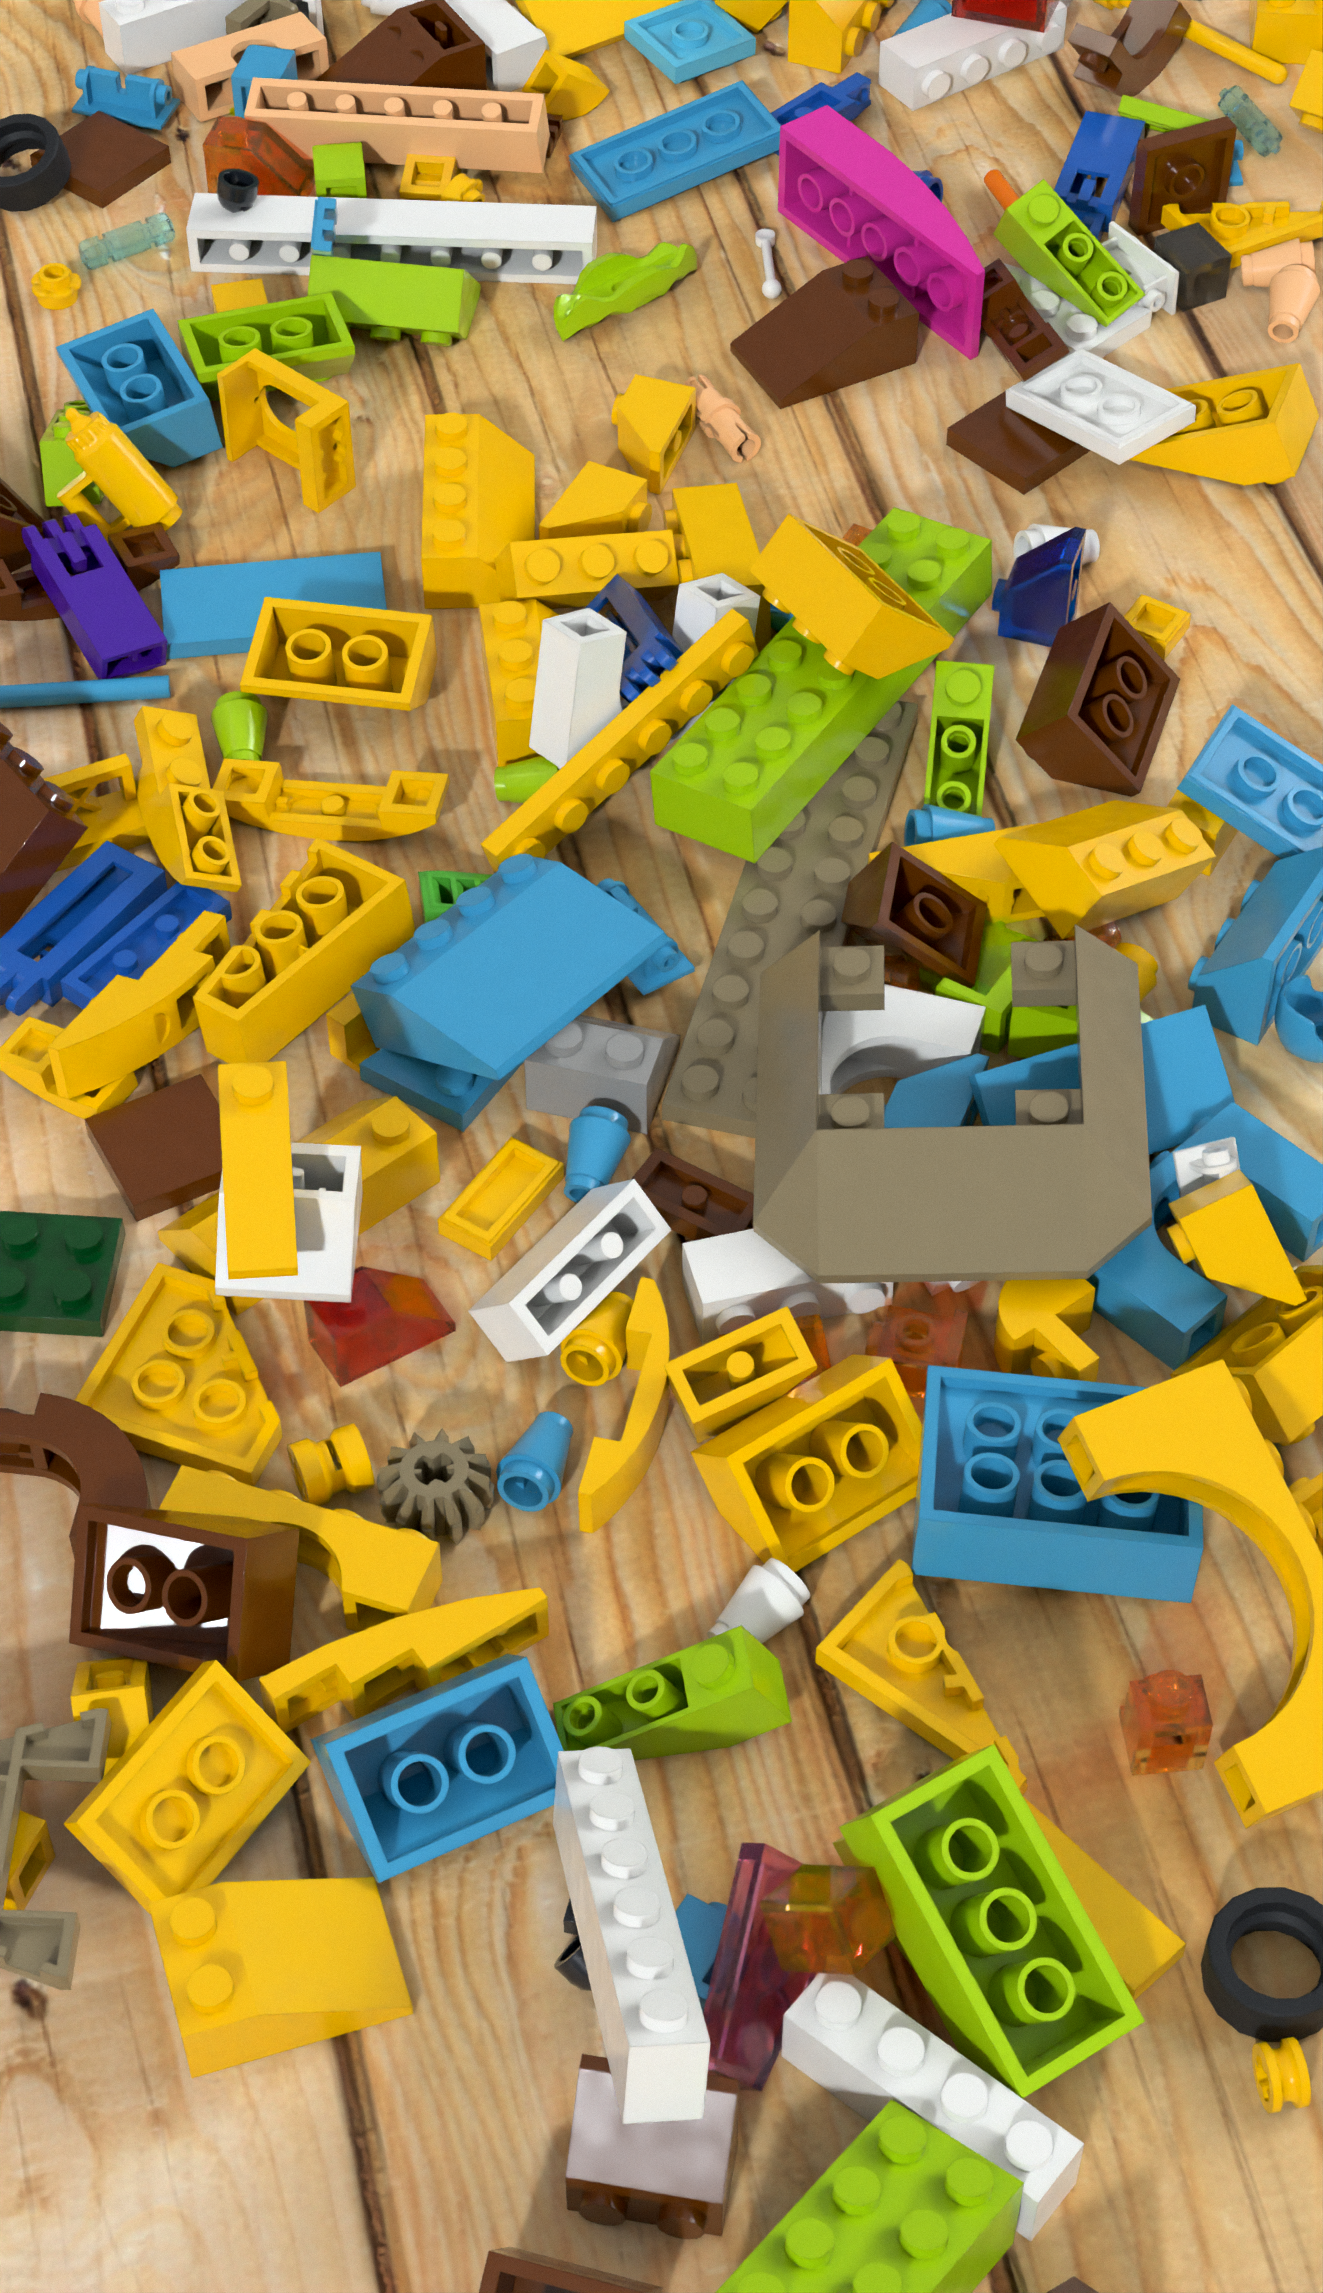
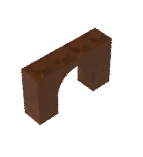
M0 723V938L16 924L88 829L83 821L71 810L75 804L73 798L60 787L45 781L40 776L44 770L43 766L27 752L12 746L9 741L13 734L2 723Z

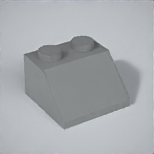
M580 1014L524 1060L526 1107L529 1110L572 1119L579 1117L580 1111L585 1107H606L617 1111L627 1119L629 1131L647 1134L679 1048L680 1035Z

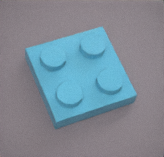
M682 0L624 22V38L675 84L690 81L699 75L721 67L730 66L739 60L755 55L756 38L727 12L716 5L713 0Z

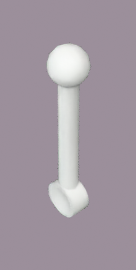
M764 228L756 232L755 244L762 248L766 280L762 286V293L765 297L774 299L780 295L782 290L780 282L775 278L771 248L775 245V232Z

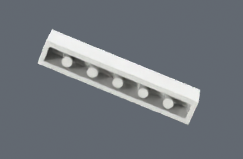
M597 1746L578 1751H558L553 1827L622 2124L703 2119L711 2042L631 1748L611 1749Z

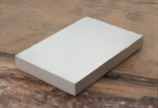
M1082 348L1048 366L1024 383L1021 381L1006 390V407L1118 465L1195 422L1196 405Z

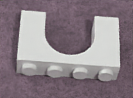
M724 573L679 584L672 637L685 653L732 608L749 620L753 636L755 637L761 596ZM591 608L543 619L529 747L556 765L558 769H561L630 704L625 699L620 701V682L627 632ZM733 678L712 698L708 707L701 714L693 716L670 738L667 745L673 743L674 740L680 739L736 678Z
M885 984V1010L823 1011L822 1094H842L851 1086L873 1078L897 1077L905 1079L977 1053L980 1054L986 1007Z

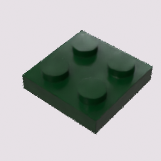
M0 1211V1331L103 1337L126 1235L123 1218Z

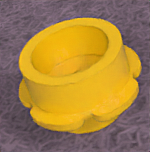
M460 173L448 183L441 195L440 201L485 202V195L482 194L483 182L480 179H471L464 173Z
M50 263L41 267L31 279V284L33 285L31 290L37 296L38 303L42 307L50 310H61L72 306L77 301V290L81 287V278L76 273L72 274V270L64 264Z

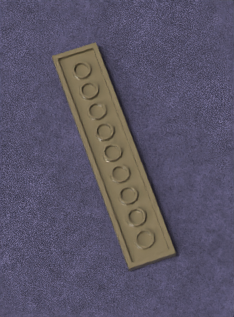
M897 701L758 861L752 863L746 860L662 1102V1120L755 1138L760 973L819 930L821 947L847 945L851 928L842 923L841 919L848 883L868 865V854L877 850L917 723L918 704Z

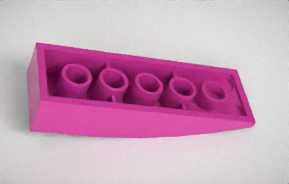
M828 105L780 126L778 212L844 263L868 256L918 310L920 322L969 360L977 357L979 352L985 270L968 238L942 202L892 152Z

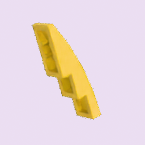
M538 1587L468 1598L396 1617L328 1643L259 1678L264 1712L284 1733H287L339 1701L343 1703L356 1720L414 1686L423 1691L506 1654L517 1655L549 1636L548 1597Z

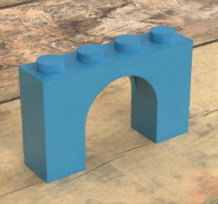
M1231 1102L1215 1117L1206 1116L1202 1118L1191 1130L1187 1140L1174 1151L1235 1137L1240 1170L1252 1183L1282 1247L1302 1262H1305L1323 1246V1164L1234 1102ZM1163 1151L1149 1166L1152 1224L1086 1280L1095 1288L1093 1310L1171 1369L1176 1370L1221 1332L1228 1295L1172 1255L1162 1244L1156 1233L1162 1225L1174 1218L1168 1204L1180 1198L1173 1153Z

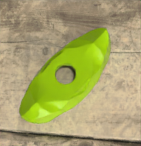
M662 242L658 243L647 255L640 258L623 253H607L589 262L581 271L574 291L571 294L558 295L555 299L553 307L554 322L562 341H565L577 331L594 326L607 316L633 312L636 308L666 294L674 282L683 279L691 271L697 270V253L694 247L682 243L678 248L670 243Z

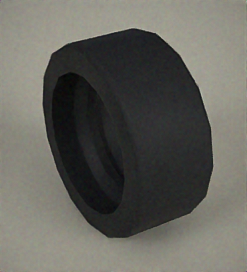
M13 114L0 119V167L16 153L27 149L45 150L39 162L28 171L15 176L0 177L1 209L10 212L29 211L45 205L60 193L69 179L71 162L68 151L56 128L46 118L34 114Z
M1285 1887L1255 1888L1233 1897L1214 1916L1201 1961L1203 1988L1217 2015L1239 2033L1265 2042H1281V2039L1295 2037L1298 2041L1319 2032L1323 2028V1905L1312 1896ZM1255 1931H1277L1295 1937L1313 1952L1320 1964L1321 1975L1318 1984L1310 1993L1298 1998L1276 1999L1258 1993L1239 1979L1232 1967L1231 1953L1234 1944L1240 1937Z

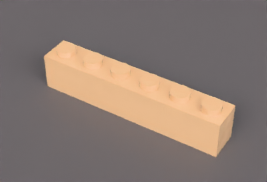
M253 77L244 113L253 154L259 157L313 160L312 147L315 145L362 142L364 163L405 165L407 154L456 157L457 168L543 173L550 137L545 96L540 93Z

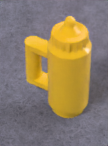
M75 408L66 410L65 416L70 422L71 431L67 434L65 441L74 452V459L84 472L57 494V498L71 514L75 513L84 527L96 524L107 543L108 534L123 531L129 525L133 528H138L160 522L164 530H168L180 518L183 512L176 503L178 500L177 494L116 423L109 422L98 411L86 416L80 414ZM91 482H94L122 514L110 524L81 492Z

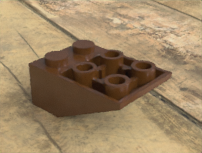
M423 0L396 9L315 81L487 90L485 42L445 0Z

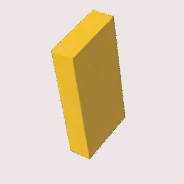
M511 1136L437 1219L438 1233L492 1261L564 1178V1163Z

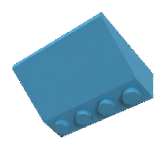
M518 854L504 860L499 865L498 871L478 887L463 892L457 898L456 904L437 919L426 922L418 927L414 932V937L396 951L377 959L371 965L370 971L351 985V989L375 1047L500 1081L668 943L664 931L563 863L533 857L530 854Z
M928 1365L914 1516L911 1564L913 1575L1191 1603L1203 1552V1506L1180 1497L1148 1492L1121 1493L1087 1502L1057 1440L1073 1417L1149 1387Z

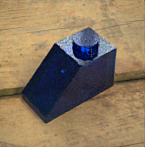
M1074 527L1017 557L1008 579H998L992 599V611L1000 612L998 636L1052 647L1059 627L1073 621L1077 614L1086 529Z

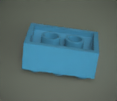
M153 308L56 347L59 358L91 413L98 411L109 422L116 423L146 459L176 467L223 448L209 398Z
M1323 846L1278 860L1262 882L1253 880L1243 898L1240 915L1236 920L1228 917L1223 923L1215 942L1214 953L1210 958L1201 956L1197 961L1188 983V989L1195 992L1192 1008L1206 1005L1212 1027L1258 1046L1275 1019V1008L1282 984L1297 976L1304 975L1322 949Z
M512 1654L501 1656L310 1739L336 1806L373 1876L379 1883L554 1805L558 1751H564L527 1657Z

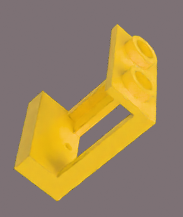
M256 348L217 373L226 454L229 461H236L256 446L283 460L300 471L303 505L317 513L322 512L356 487L349 401ZM268 385L280 389L311 407L295 418L296 432L280 422L272 412L266 398V387Z

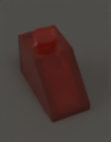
M364 1266L356 1268L354 1270L351 1303L303 1300L309 1343L340 1387L456 1331L454 1320L423 1278Z

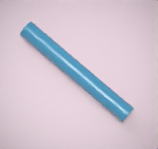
M169 675L0 686V709L171 698Z

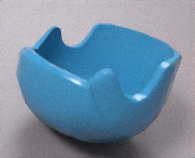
M1300 975L1284 982L1281 986L1275 1008L1274 1021L1276 1032L1286 1051L1302 1060L1323 1063V992L1313 989L1308 975Z

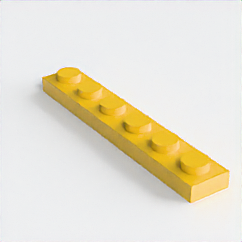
M733 608L727 612L677 659L678 664L671 671L665 670L659 676L661 679L659 683L653 687L648 686L481 843L493 872L496 873L498 871L499 865L504 860L518 854H530L533 857L544 859L545 855L565 836L577 831L583 825L587 816L609 795L618 792L626 784L629 776L650 756L661 752L668 744L670 738L693 716L701 714L708 707L712 698L733 678L744 674L752 661L759 655L749 620Z

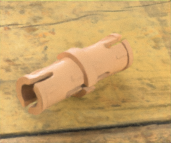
M698 375V381L694 376L690 377L683 385L696 388L695 414L701 421L699 422L701 429L709 438L715 437L735 462L742 463L743 457L740 453L746 461L751 460L760 449L761 439L740 418L741 410L732 399L721 396L707 376Z

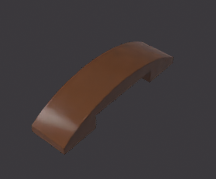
M998 258L984 268L985 278L981 327L1012 371L1024 383L1070 353V351L1050 323H1046L1022 292L1014 276Z
M160 522L108 534V545L137 592L160 579V570L174 569L180 564V555ZM0 559V620L38 621L61 617L33 570L11 574L3 559ZM71 566L65 567L70 576L77 575L73 574Z

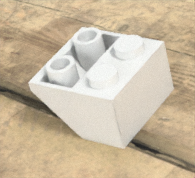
M291 1142L298 1264L297 1276L228 1279L222 1168L218 1204L216 1295L351 1303L363 1194L361 1146Z

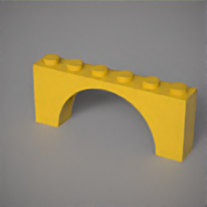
M1220 1359L1072 1418L1057 1440L1087 1502L1121 1493L1148 1492L1176 1496L1198 1503L1218 1513L1243 1531L1261 1550L1279 1578L1288 1602L1293 1628V1654L1286 1686L1277 1706L1259 1731L1233 1745L1214 1761L1232 1802L1247 1829L1323 1796V1556L1315 1542L1316 1529L1309 1512L1301 1503H1295L1283 1479L1284 1466L1278 1450L1271 1441L1263 1439L1251 1415L1252 1402L1248 1390L1239 1378L1232 1377L1224 1360Z

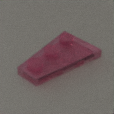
M741 1843L703 2012L711 2042L707 2075L740 2080L739 2090L762 2092L782 2049L783 2015L814 1980L854 1893V1890L766 1843Z

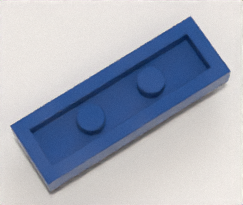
M179 882L175 883L60 980L63 997L84 1009L116 975L139 980L146 969L160 958L176 941L177 937L204 910L225 915L226 923L232 919L230 901L208 888L181 885Z

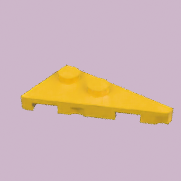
M1289 201L1248 202L1241 205L1212 203L1211 213L1182 214L1179 204H1167L1162 208L1161 224L1215 275L1241 266L1240 256L1250 255V253L1299 238L1301 243L1323 237V201H1321L1320 211L1290 212Z
M899 1558L816 1647L815 1663L954 1760L960 1756L995 1744L1023 1796L1027 1791L1028 1784L1027 1778L1021 1773L1017 1753L1007 1736L1000 1737L983 1707L984 1696L959 1652L953 1650L948 1645L945 1639V1628L936 1612L929 1613L913 1585V1572L909 1565Z

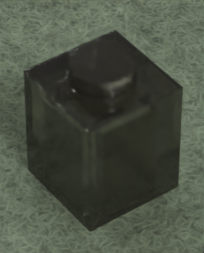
M1197 222L1155 236L1153 252L1179 271L1176 306L1182 312L1226 297L1232 255L1203 226Z

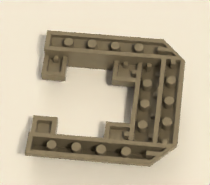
M1076 924L1075 941L1011 942L1012 1007L1076 1005L1079 1089L1015 1090L1016 1125L885 1128L884 1093L822 1094L823 1011L885 1010L884 945L821 947L820 930L760 973L753 1205L754 1232L819 1284L1088 1279L1152 1224L1138 964Z

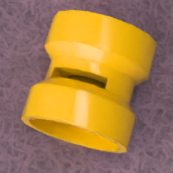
M354 1423L333 1429L329 1438L317 1442L305 1438L287 1444L291 1469L304 1502L321 1506L329 1503L332 1495L340 1491L348 1490L356 1494L374 1488L375 1481L371 1462L360 1432Z

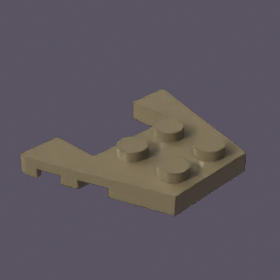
M103 1708L80 1712L81 1720L47 1729L44 1728L43 1722L16 1728L14 1737L0 1740V1968L59 1990H71L80 1933V1922L77 1912L3 1910L24 1782L26 1780L100 1782L104 1776L112 1724L108 1709Z

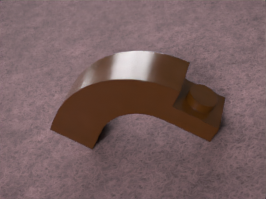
M1131 0L1121 22L1110 36L1076 23L1068 39V42L1080 55L1078 59L1079 64L1073 76L1077 80L1122 97L1126 95L1133 97L1144 90L1166 67L1178 48L1192 18L1181 2L1177 0Z
M40 1393L34 1415L22 1414L8 1408H0V1472L45 1477L55 1480L71 1489L79 1497L78 1504L97 1503L152 1509L145 1472L135 1447L118 1426L103 1414L75 1400ZM78 1506L69 1534L74 1560Z

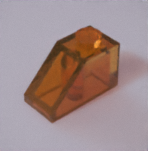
M218 116L203 143L208 193L217 194L218 175L226 169H242L254 174L259 180L257 195L309 197L315 185L314 168L265 122L246 120L238 116Z

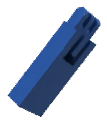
M1086 111L1054 191L1100 242L1103 233H1109V223L1115 221L1135 169L1138 140L1144 139L1146 121ZM1098 177L1108 178L1101 198L1094 197Z
M616 574L585 608H591L598 613L610 601L618 612L616 616L608 609L605 614L612 623L627 632L620 695L627 702L631 703L648 686L653 687L661 681L659 676L665 669L671 671L678 664L677 659L684 652L644 597L619 574Z
M109 841L104 842L0 938V1005L5 1004L6 1009L17 1016L23 1015L38 1000L54 1007L63 998L60 980L168 890L165 870ZM47 947L52 948L50 951L45 950ZM40 955V960L38 962L34 959Z

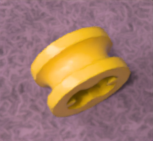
M1295 2037L1281 2039L1280 2047L1277 2049H1272L1267 2042L1254 2044L1252 2048L1253 2074L1260 2100L1267 2113L1280 2112L1284 2102H1292L1296 2109L1308 2107L1311 2101L1310 2077L1303 2051Z

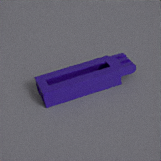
M73 513L62 518L65 533H63L55 519L43 522L42 530L45 539L42 538L35 525L22 528L23 541L31 554V568L98 680L125 678L166 665L167 639L96 524L84 527L78 516ZM71 566L73 574L77 575L70 576L65 567ZM127 656H128V658L121 659V660H118V661H114V660H117V659L124 658V657H127Z

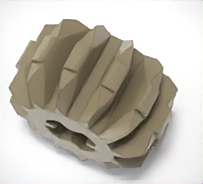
M442 1428L433 1441L425 1442L414 1432L409 1441L410 1449L391 1446L390 1454L387 1457L388 1466L380 1468V1474L377 1477L378 1493L382 1496L380 1498V1508L386 1523H396L397 1529L409 1528L416 1530L432 1541H436L437 1536L447 1535L456 1545L459 1544L463 1537L462 1527L481 1531L482 1523L485 1521L484 1511L491 1509L494 1502V1484L490 1481L491 1465L486 1458V1454H475V1448L469 1436L451 1444L449 1443L448 1435Z

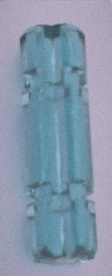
M1234 85L1229 90L1226 88L1222 89L1219 93L1221 99L1218 102V107L1224 115L1228 116L1237 126V130L1260 156L1266 157L1271 152L1277 154L1281 149L1279 144L1283 139L1280 131L1271 124L1270 120L1249 99L1241 87Z
M161 212L145 218V224L138 220L102 234L103 239L99 240L98 236L82 240L78 244L80 258L87 269L94 270L108 265L109 258L116 262L151 249V243H155L156 247L169 243L175 239L174 225L171 219H169L166 213Z

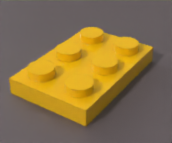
M217 1660L203 1662L65 1821L64 1825L150 1914L149 1902L210 1886L310 1765L311 1761Z

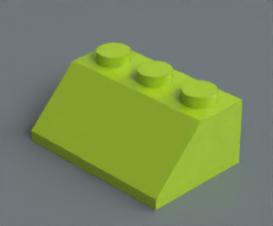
M311 255L307 296L332 292L349 334L351 329L370 330V338L390 342H400L401 333L421 335L420 343L450 347L452 338L467 340L480 297L481 284L465 269Z
M332 292L177 320L182 356L206 393L209 401H220L217 373L254 348L314 382H323L333 376L349 373L355 357V345ZM268 385L266 392L274 391L278 388Z

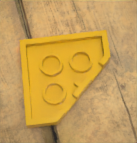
M158 1262L76 1396L75 1401L93 1408L116 1424L136 1450L205 1472L209 1470L221 1471L232 1476L238 1482L255 1487L283 1437L280 1418L272 1401L268 1400L259 1380L255 1363L240 1330L236 1329L229 1314L225 1297L216 1295L215 1280Z

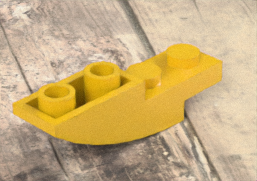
M142 706L134 719L142 763L134 781L144 825L160 861L170 875L181 885L238 892L242 884L223 791L210 788L196 714Z
M204 910L177 937L176 941L160 958L146 969L139 980L116 975L89 1002L83 1011L55 1037L47 1048L58 1096L71 1099L122 1078L155 1060L200 1027L193 997L231 949L225 915Z

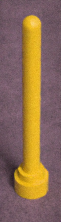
M1093 0L1109 10H1113L1115 7L1118 9L1128 8L1131 0ZM1193 19L1183 36L1274 84H1282L1288 77V71L1283 65Z

